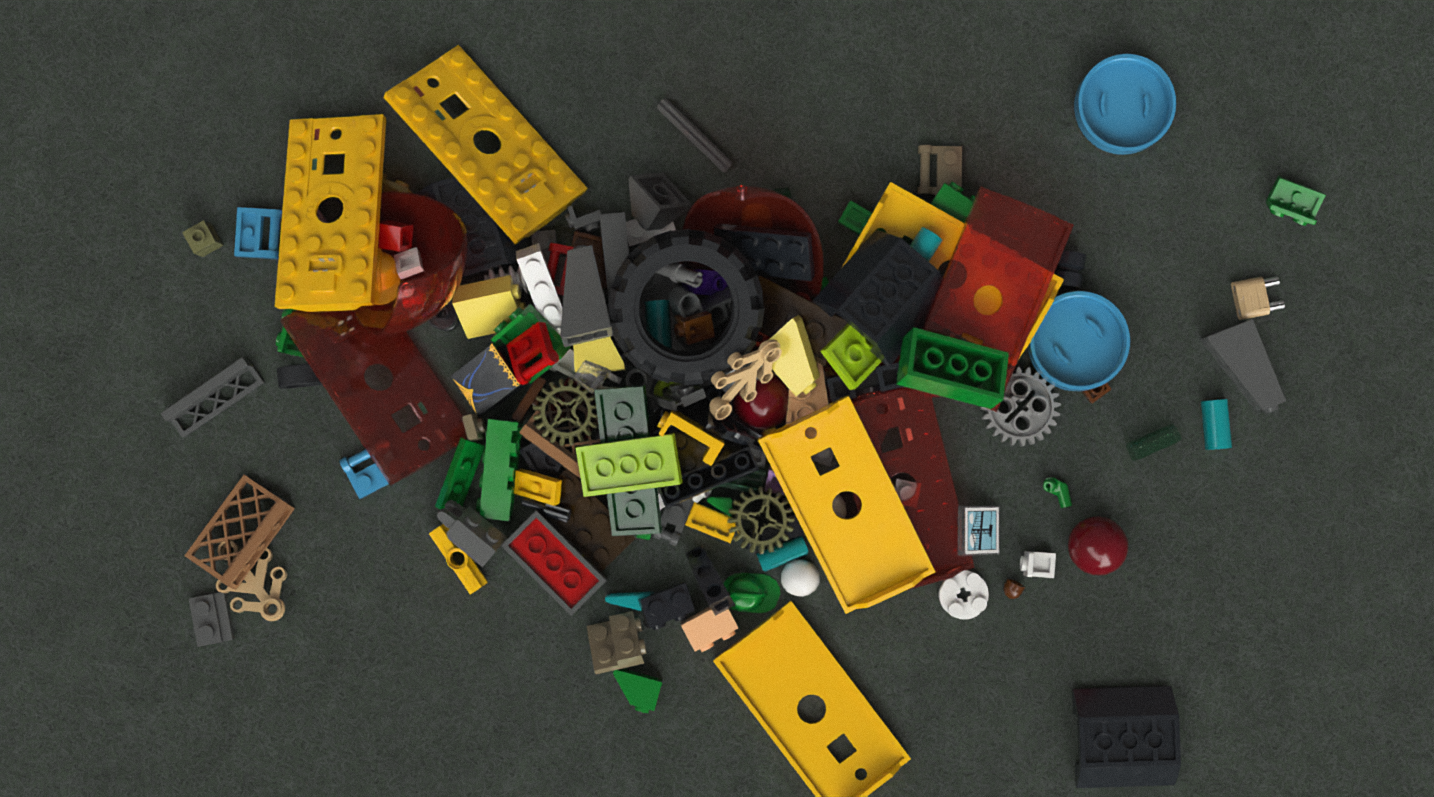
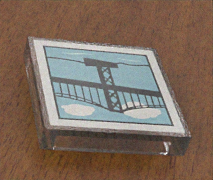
M958 506V556L1000 555V506Z

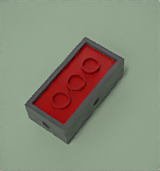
M536 510L501 545L571 616L608 580L546 516H543L540 510Z

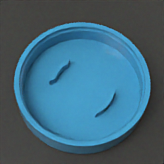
M1135 54L1111 56L1095 65L1079 84L1074 101L1075 118L1083 135L1097 148L1120 155L1134 154L1156 143L1171 126L1176 111L1175 90L1168 75L1155 62Z
M1069 292L1055 297L1028 345L1029 357L1037 372L1050 384L1068 391L1091 390L1110 381L1122 369L1129 353L1130 333L1122 313L1109 300L1091 292Z

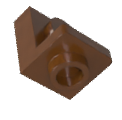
M708 311L686 318L679 314L674 316V334L677 339H680L685 344L690 345L715 337L712 316Z

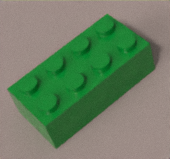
M913 327L902 340L896 385L992 409L1004 400L1009 353Z

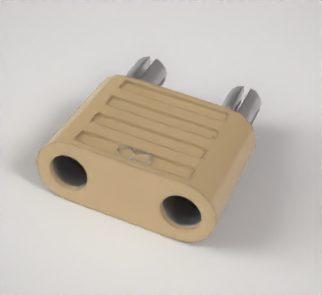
M1256 277L1231 283L1239 320L1269 315L1270 311L1285 307V305L1270 308L1273 305L1283 304L1284 301L1280 300L1270 303L1268 301L1266 287L1279 285L1280 281L1266 284L1265 282L1278 280L1279 277L1266 279Z

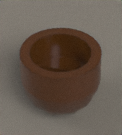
M1007 578L1003 590L1008 598L1016 599L1023 593L1025 586Z

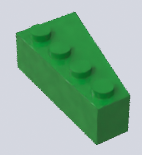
M488 419L485 434L486 448L483 451L482 458L484 471L481 473L479 487L482 488L481 498L478 497L476 511L480 512V515L485 519L512 521L515 498V473L518 470L519 450L521 449L522 435L519 432L523 428V423Z

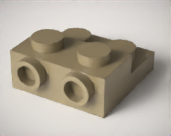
M633 611L609 616L610 621L587 626L595 674L644 664L643 654H646L647 650L644 639L639 638V632L643 631L640 617L635 618Z

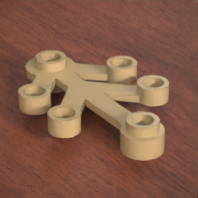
M766 340L760 344L758 350L743 356L739 352L731 354L727 362L732 369L737 371L727 375L719 371L712 376L711 382L717 389L735 382L722 398L716 397L710 402V412L715 419L723 420L730 415L732 406L729 402L739 391L740 396L746 402L755 399L757 396V391L755 390L756 378L763 384L773 378L772 364L780 358L782 353L777 340ZM752 362L750 366L740 369L743 365Z
M230 541L231 547L234 548V553L240 552L238 544ZM225 542L220 543L218 546L219 556L227 554ZM266 548L265 551L268 552V557L262 560L260 556L257 561L255 576L250 570L244 579L246 583H241L237 590L230 587L222 590L220 587L222 582L218 580L216 582V589L221 593L232 591L255 594L260 602H248L243 598L236 597L230 602V608L237 613L243 611L260 612L264 619L277 621L285 613V604L280 599L282 582L287 578V571L282 567H275L271 570L270 575L273 581L269 595L264 589L268 562L272 560L273 553L270 549ZM282 570V577L277 579L275 577L276 571ZM240 600L242 607L237 610L235 603ZM275 604L277 611L271 614L269 608Z

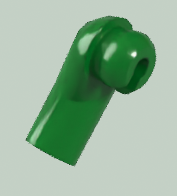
M1055 477L1046 478L1043 482V489L1058 497L1060 508L1072 506L1067 484Z

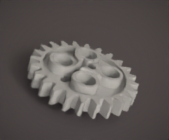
M1016 367L1014 374L1010 368L1007 369L1003 400L1008 405V412L1006 414L999 412L997 405L992 409L980 407V410L987 412L981 419L990 421L986 429L992 427L995 429L992 434L993 437L1000 433L1002 435L1000 442L1010 438V446H1013L1017 440L1020 447L1025 446L1026 439L1030 445L1035 444L1034 437L1039 441L1043 440L1042 432L1050 434L1051 430L1048 425L1056 426L1057 423L1052 418L1060 416V413L1054 411V408L1061 406V403L1054 402L1053 400L1059 396V393L1051 394L1054 385L1047 386L1045 384L1047 381L1044 378L1039 379L1038 372L1030 375L1031 370L1029 367L1025 369L1024 373H1022L1020 367ZM1015 383H1019L1024 387V394L1022 396L1014 392ZM1034 390L1035 394L1023 405L1022 408L1024 410L1017 412L1011 421L1006 423L1005 419L1018 407L1016 403L1023 401ZM1033 400H1039L1042 403L1043 408L1041 412L1034 411L1032 408ZM1018 417L1026 421L1025 430L1017 428L1016 419Z

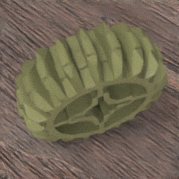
M559 379L560 387L558 388L555 387L553 382H550L549 385L552 391L549 392L546 388H542L541 391L545 398L536 396V400L542 404L541 406H533V410L540 411V414L533 416V420H542L541 423L536 425L537 430L545 427L546 430L542 433V436L545 438L551 433V443H554L556 438L559 437L560 446H564L565 439H569L570 446H573L574 437H577L578 441L582 443L584 439L581 434L584 432L586 436L590 437L592 433L587 428H597V424L591 422L592 419H598L597 414L593 413L594 410H597L596 404H591V402L595 401V395L588 398L587 395L590 393L591 388L587 387L584 391H581L583 386L581 381L577 384L576 388L573 387V379H569L568 386H564L563 379ZM566 392L578 395L567 403L562 402L556 397V395ZM549 401L558 411L550 424L545 415ZM582 401L585 402L588 410L585 423L580 421L576 415V409ZM560 406H566V409L567 406L572 407L571 414L576 421L571 417L567 419V416L566 419L561 418L562 410ZM564 422H570L578 428L576 431L567 433L555 430Z
M758 487L757 495H755L752 488L748 489L749 497L742 492L739 496L743 502L741 503L736 499L732 502L738 509L730 508L728 513L735 515V518L727 519V523H735V527L730 528L729 533L738 532L739 535L735 536L733 540L736 542L742 538L744 540L740 545L742 549L748 543L751 544L749 548L750 553L755 551L756 546H758L759 554H764V546H767L770 553L774 552L773 543L776 547L781 548L783 545L779 539L789 540L788 535L784 532H793V528L787 526V523L794 522L795 518H787L786 515L793 512V509L788 508L785 510L783 506L789 501L785 499L780 503L778 501L781 497L780 492L772 497V488H768L766 495L763 494V487ZM763 500L758 512L743 511L748 503ZM770 503L777 509L780 522H777V520L769 515ZM763 513V519L768 524H762V527L758 529V521L754 517H759ZM741 518L752 524V538L744 531ZM765 528L778 530L776 535L770 540L759 541L760 535H762Z

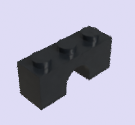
M895 360L890 367L884 363L879 364L854 390H849L838 374L827 376L832 402L849 395L850 399L870 392H883L904 387L896 385L900 360Z

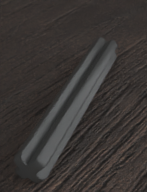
M664 98L657 105L658 110L722 172L725 173L731 168L732 161L668 99Z

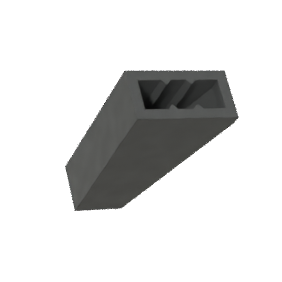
M625 212L600 215L608 305L610 289L616 273L629 255Z
M579 245L574 247L573 250L567 251L560 332L564 347L613 336L592 245Z
M1253 319L1201 338L1202 344L1255 411L1264 410L1265 414L1280 409L1278 404L1286 402Z

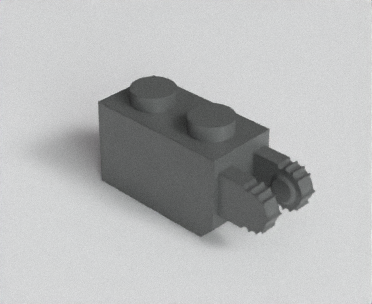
M450 500L445 503V508L437 512L438 519L449 529L446 533L448 539L482 567L507 539L503 533L470 506L465 509L460 504H457V502Z

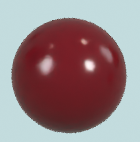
M773 374V378L769 382L764 384L759 379L756 380L755 390L757 391V396L752 401L746 402L740 396V391L732 399L733 410L737 418L754 430L772 429L781 424L787 417L789 389L775 374Z
M1093 516L1080 521L1073 528L1068 539V552L1073 563L1083 572L1097 576L1107 575L1117 570L1125 561L1128 553V540L1124 530L1118 523L1106 517Z

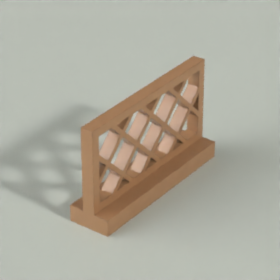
M566 393L558 394L565 399L566 403L573 400ZM549 401V411L545 412V415L550 416L551 423L553 421L552 414H557L558 411H551V404ZM580 404L576 411L580 410L581 412L585 413L586 420L588 410ZM567 406V409L561 410L562 413L567 412V418H570L569 412L573 408H569V406ZM536 411L533 416L540 414V411ZM532 416L519 433L580 478L574 446L599 443L600 439L591 440L590 436L588 437L589 441L577 442L573 446H570V444L560 446L556 441L551 443V437L547 436L544 438L542 436L545 430H537L536 426L533 425L536 420H533ZM592 419L598 425V419ZM568 422L569 426L559 427L555 430L561 431L569 429V431L572 432V429L577 427L574 425L571 426V423ZM565 447H572L573 454Z
M243 475L187 551L185 557L219 579L226 586L237 590L295 508L246 475ZM246 483H249L253 486L254 497L242 499L241 490ZM271 498L275 501L270 511L261 512L260 500ZM255 501L257 513L244 516L243 503ZM238 505L240 517L227 519V509L230 506ZM257 518L258 527L256 530L246 533L245 520ZM240 521L242 534L229 536L228 524ZM223 525L225 537L212 540L211 531L215 526ZM242 538L243 548L240 552L232 553L230 540ZM225 542L227 554L215 557L213 544ZM208 545L210 558L199 560L194 556L200 547ZM228 559V568L221 575L216 571L215 561Z

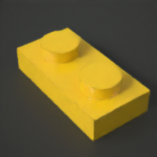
M521 468L516 470L514 494L555 506L560 504L562 480Z

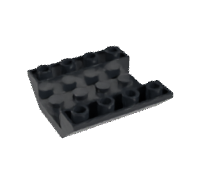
M455 177L432 183L413 194L441 288L465 281V277L507 264L511 266L517 265L516 251L530 247L528 237L515 244Z
M875 230L814 298L813 302L831 318L835 313L842 317L874 345L870 352L886 366L890 367L901 354L903 337L913 327L923 329L952 294L940 271L902 238Z
M713 384L703 387L706 398L686 407L677 406V411L703 426L702 408L708 401L711 402L716 397L722 398L725 394L722 389H717ZM658 406L648 411L651 436L659 435L661 428L657 427L665 411L670 413L671 410ZM732 408V411H731L730 415L733 416V417H735V418L737 419V417H736V415H735V413H734V410H733V408ZM670 425L665 434H675L682 484L657 488L667 509L759 470L749 446L724 439V446L712 466L702 461L703 454L708 446L675 426Z
M1170 685L1072 688L1073 714L1077 716L1079 763H1075L1076 788L1167 786L1176 784L1181 767L1179 713Z

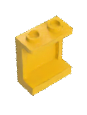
M665 411L657 427L661 428L659 435L663 437L670 425L682 430L708 446L703 454L702 461L712 466L724 446V438L703 431L701 424L679 411H671L670 413Z

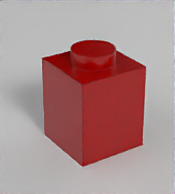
M390 220L380 221L378 248L398 252L412 249L413 224Z

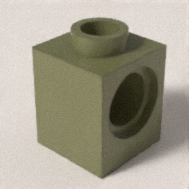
M204 220L182 232L193 253L198 256L204 257L224 246L213 225Z

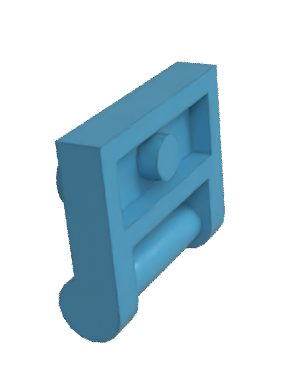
M237 207L234 256L278 260L282 210ZM264 217L270 218L268 250H262Z
M383 437L377 440L376 444L350 458L344 457L339 460L359 499L404 476ZM380 452L383 453L384 459L357 473L355 472L353 466Z

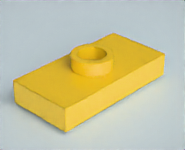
M694 502L686 521V526L731 543L735 533H729V529L735 527V523H727V519L733 517Z

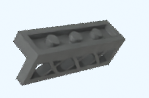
M242 357L163 411L161 415L166 422H172L182 438H185L265 382L248 358ZM249 370L256 379V382L249 387L240 386L241 376ZM236 379V384H230ZM225 386L235 387L233 398L228 401L220 399L222 388ZM239 388L244 389L238 394ZM216 393L215 398H210L212 395ZM203 401H215L213 411L210 414L199 413ZM219 402L224 403L223 405H221L220 407H218ZM196 407L195 412H190V410ZM185 414L194 415L193 425L185 430L178 419ZM199 416H203V417H204V418H202L201 420L198 421Z

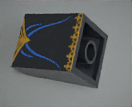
M502 340L491 344L451 375L455 381V386L463 393L469 402L470 408L478 416L490 412L530 384L528 382L525 385H521L516 380L507 346Z

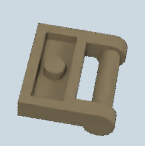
M918 146V154H920V187H917V195L936 196L944 182L950 184L953 181L962 187V146ZM930 155H937L936 187H930Z

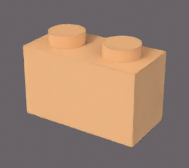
M708 607L682 621L681 627L694 651L700 649L701 652H704L713 647V642L722 637L723 640L734 636L736 634L735 630L738 629V624L730 609L715 616L712 609Z

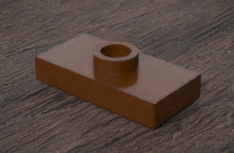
M538 377L513 413V419L522 423L530 409L533 410L534 405L540 404L536 400V396L541 394V389L545 388L548 381L542 377Z

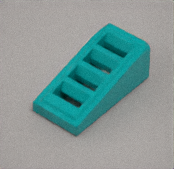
M654 592L608 593L605 596V602L641 611L638 599Z

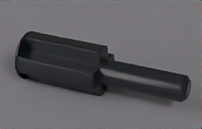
M523 498L521 501L523 506L543 511V516L568 523L571 517V508L561 505H545Z

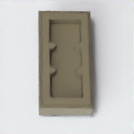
M477 414L463 416L462 419L467 438L469 440L485 439L486 425L483 418Z

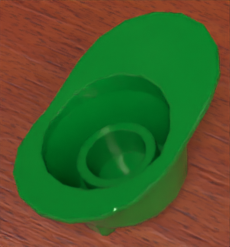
M735 573L724 582V586L735 603V606L731 607V609L739 612H768L775 608L781 594L776 580L764 574Z

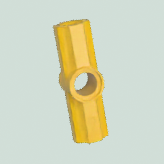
M442 524L430 532L429 535L446 558L447 565L454 570L469 594H472L487 584L488 580L475 561L448 539L446 533L449 529ZM459 551L464 555V563L458 564L454 562V552Z

